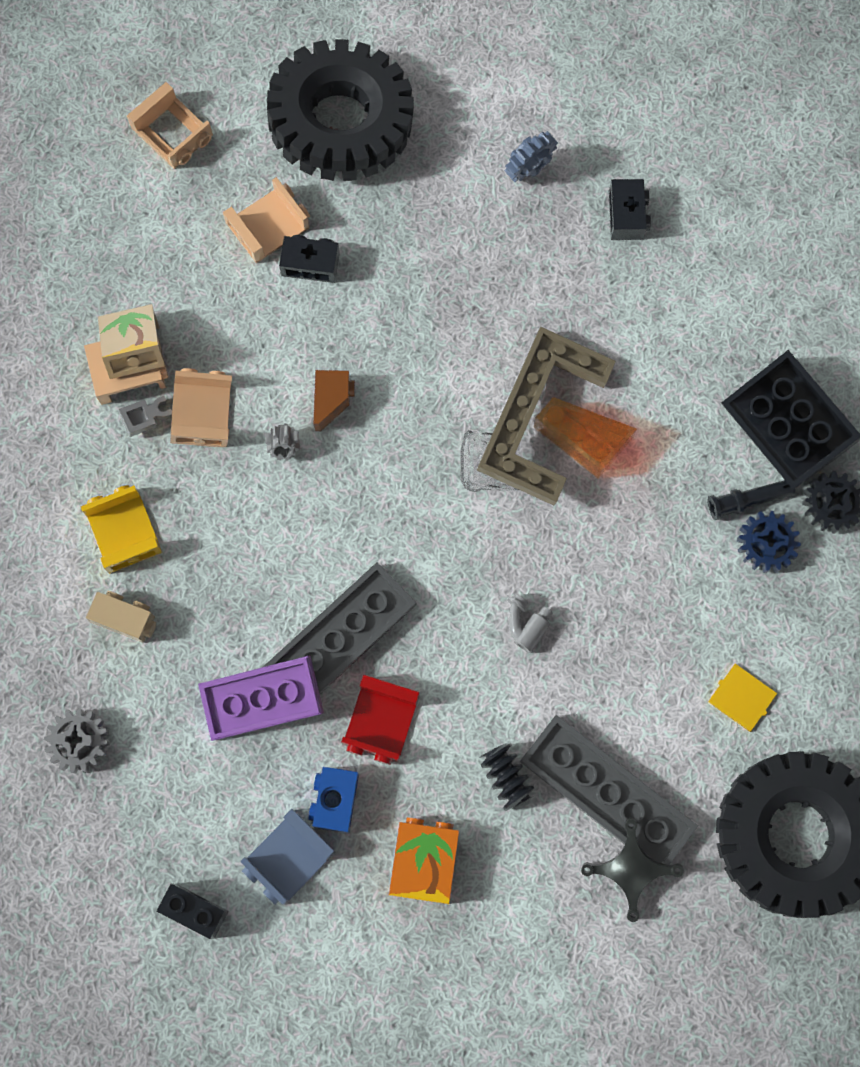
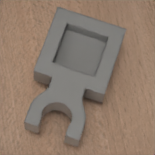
M165 396L157 398L151 405H147L146 401L142 400L119 409L120 418L129 437L156 428L155 420L165 421L172 418L171 409L165 412L158 409L166 404Z

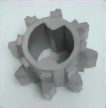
M286 423L284 425L276 424L273 426V429H270V433H266L265 444H267V453H270L272 457H276L279 461L281 459H291L292 455L294 456L296 451L300 450L299 432Z

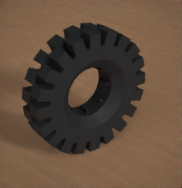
M335 39V50H330L327 41L323 40L313 42V54L303 46L294 51V61L286 57L278 65L279 74L273 73L269 82V90H267V119L269 132H272V141L277 150L283 148V157L293 165L300 160V170L311 176L316 168H320L321 179L334 181L336 171H342L343 181L357 180V170L361 169L367 178L378 173L379 163L386 169L395 162L396 153L402 154L407 146V138H410L414 97H412V87L409 79H403V69L397 62L389 66V55L378 49L371 57V45L359 41L354 52L348 51L349 40ZM347 96L360 102L368 116L357 127L347 130H336L321 124L316 119V113H312V111L325 98Z
M797 751L781 755L777 754L759 761L747 768V771L735 779L730 785L732 788L724 795L719 808L722 810L720 817L716 820V833H719L720 843H717L719 857L724 859L727 866L724 869L730 880L738 884L740 887L739 891L750 901L760 904L759 907L769 912L794 918H820L823 915H833L843 911V907L853 905L860 899V777L854 778L849 774L852 769L840 761L835 763L829 761V756L818 753L804 754V751ZM790 802L802 803L803 808L810 806L822 816L820 821L825 822L828 829L829 837L828 841L824 843L827 845L824 855L820 860L813 859L811 861L813 865L806 868L795 867L794 862L787 864L782 861L774 852L777 849L775 847L772 848L769 840V829L773 826L770 824L773 815L778 809L780 811L786 809L785 804Z

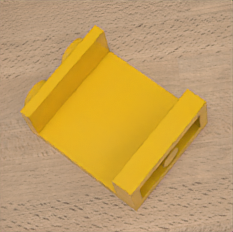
M129 485L121 486L115 489L111 495L93 497L87 501V504L80 506L82 512L89 520L102 555L100 560L103 568L109 574L163 553L140 493L135 485L131 487Z

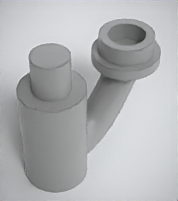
M514 593L512 597L507 599L511 604L509 616L510 632L515 640L514 643L526 652L531 653L550 626L548 620L553 612L543 607L539 614L533 613L525 627L522 628L520 624V611L525 612L527 610L528 602L520 595Z

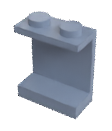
M293 809L283 817L284 820L247 858L244 857L240 861L245 866L242 872L253 883L259 880L266 887L263 891L264 895L275 905L278 902L285 905L335 853Z

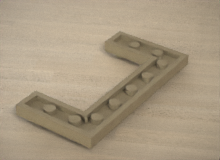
M540 326L476 470L554 506L558 501L567 478L516 455L517 448L553 366L604 388L616 361Z

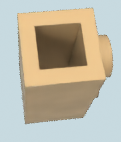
M107 591L106 595L97 592L86 615V619L89 622L142 643L145 642L146 637L150 638L153 635L156 622L154 621L155 616L149 611V606L138 601H134L132 605L122 601L123 596L112 591Z

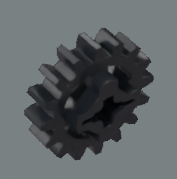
M832 471L829 478L825 473H821L818 480L814 478L809 483L811 488L807 487L803 493L809 497L802 501V505L809 506V509L804 514L805 516L812 515L814 517L811 522L812 525L818 522L821 523V531L831 527L832 534H835L841 527L846 532L850 529V524L855 526L859 522L860 488L856 489L854 487L857 483L856 479L851 482L847 481V473H844L840 478L837 476L836 471ZM840 495L841 498L838 500V503L829 509L828 506L831 504V501ZM816 498L820 501V510L817 506ZM827 516H836L838 519H831Z

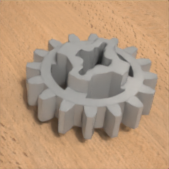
M81 708L77 709L76 715L70 710H65L66 718L63 719L56 716L55 720L58 724L56 726H47L52 734L51 736H45L44 740L50 742L51 746L44 750L46 753L54 754L49 761L53 764L60 762V770L65 771L70 766V772L77 774L79 767L82 771L89 772L88 764L91 763L99 766L100 764L96 758L99 755L102 757L107 756L102 748L103 746L110 745V742L103 738V736L109 734V730L106 728L100 729L104 723L101 718L93 721L95 713L89 711L84 716V710ZM86 723L92 727L95 736L87 733ZM70 725V728L62 734L61 732L64 728ZM78 736L83 738L82 743H77L76 746L71 744L72 739H76ZM59 746L65 747L68 759L63 756ZM90 748H93L92 752L87 757L83 758L84 753L87 752Z

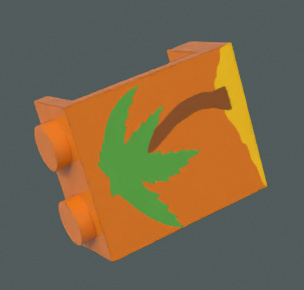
M408 817L406 818V823L399 822L389 890L390 896L449 904L459 835L458 830H453L454 824L436 822L435 827L424 826V820Z

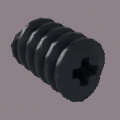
M511 743L500 745L479 757H486L481 763L482 768H492L486 775L487 779L497 778L492 785L493 790L503 789L497 796L498 800L508 799V802L503 807L504 811H508L532 798L529 794L534 789L533 785H523L529 778L528 775L518 776L517 774L523 768V765L512 764L517 754L506 753L512 746Z

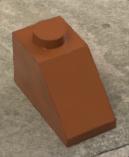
M315 370L313 420L315 431L321 432L350 405V397H355V380H350L349 371Z

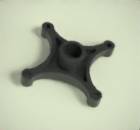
M629 818L625 823L627 839L621 852L615 858L605 863H584L581 873L584 876L592 874L603 875L616 882L624 891L628 900L629 910L627 918L631 922H636L639 919L637 903L645 886L660 876L673 875L681 877L684 869L679 863L665 865L649 858L637 841V821L634 818ZM633 823L634 826L630 827L628 824Z

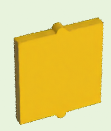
M734 664L725 678L718 681L719 686L708 703L751 732L761 716L767 714L766 709L777 693L743 668Z

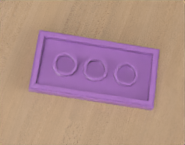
M311 656L198 684L211 741L324 713Z

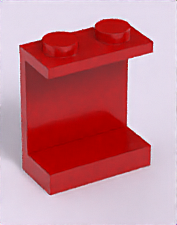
M363 675L360 683L361 690L346 735L342 738L341 743L347 746L346 751L349 753L363 756V753L367 752L375 755V761L391 765L392 761L399 762L420 695L417 691Z

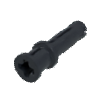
M783 480L742 492L741 490L734 489L730 491V494L719 497L714 495L708 496L707 503L712 518L719 520L721 516L730 513L741 514L747 507L787 496H794L796 490H792L787 482Z

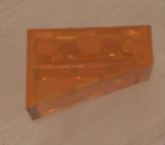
M555 397L535 417L533 426L597 479L600 478L624 450L637 431V428Z

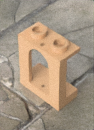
M167 82L127 115L131 128L173 169L178 165L186 164L190 160L192 153L199 147L203 148L208 145L213 136L210 123L208 121L204 123L200 121L176 98L174 89ZM166 110H169L192 132L174 150L149 127Z

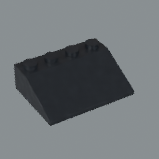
M789 350L721 402L722 406L792 490L829 465L860 440V433Z

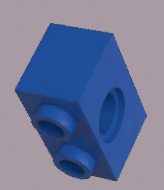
M322 767V773H316L314 791H318L317 802H311L308 820L313 821L312 826L314 828L350 833L359 779L358 772ZM333 791L340 793L341 803L335 808L328 807L325 803L327 794Z

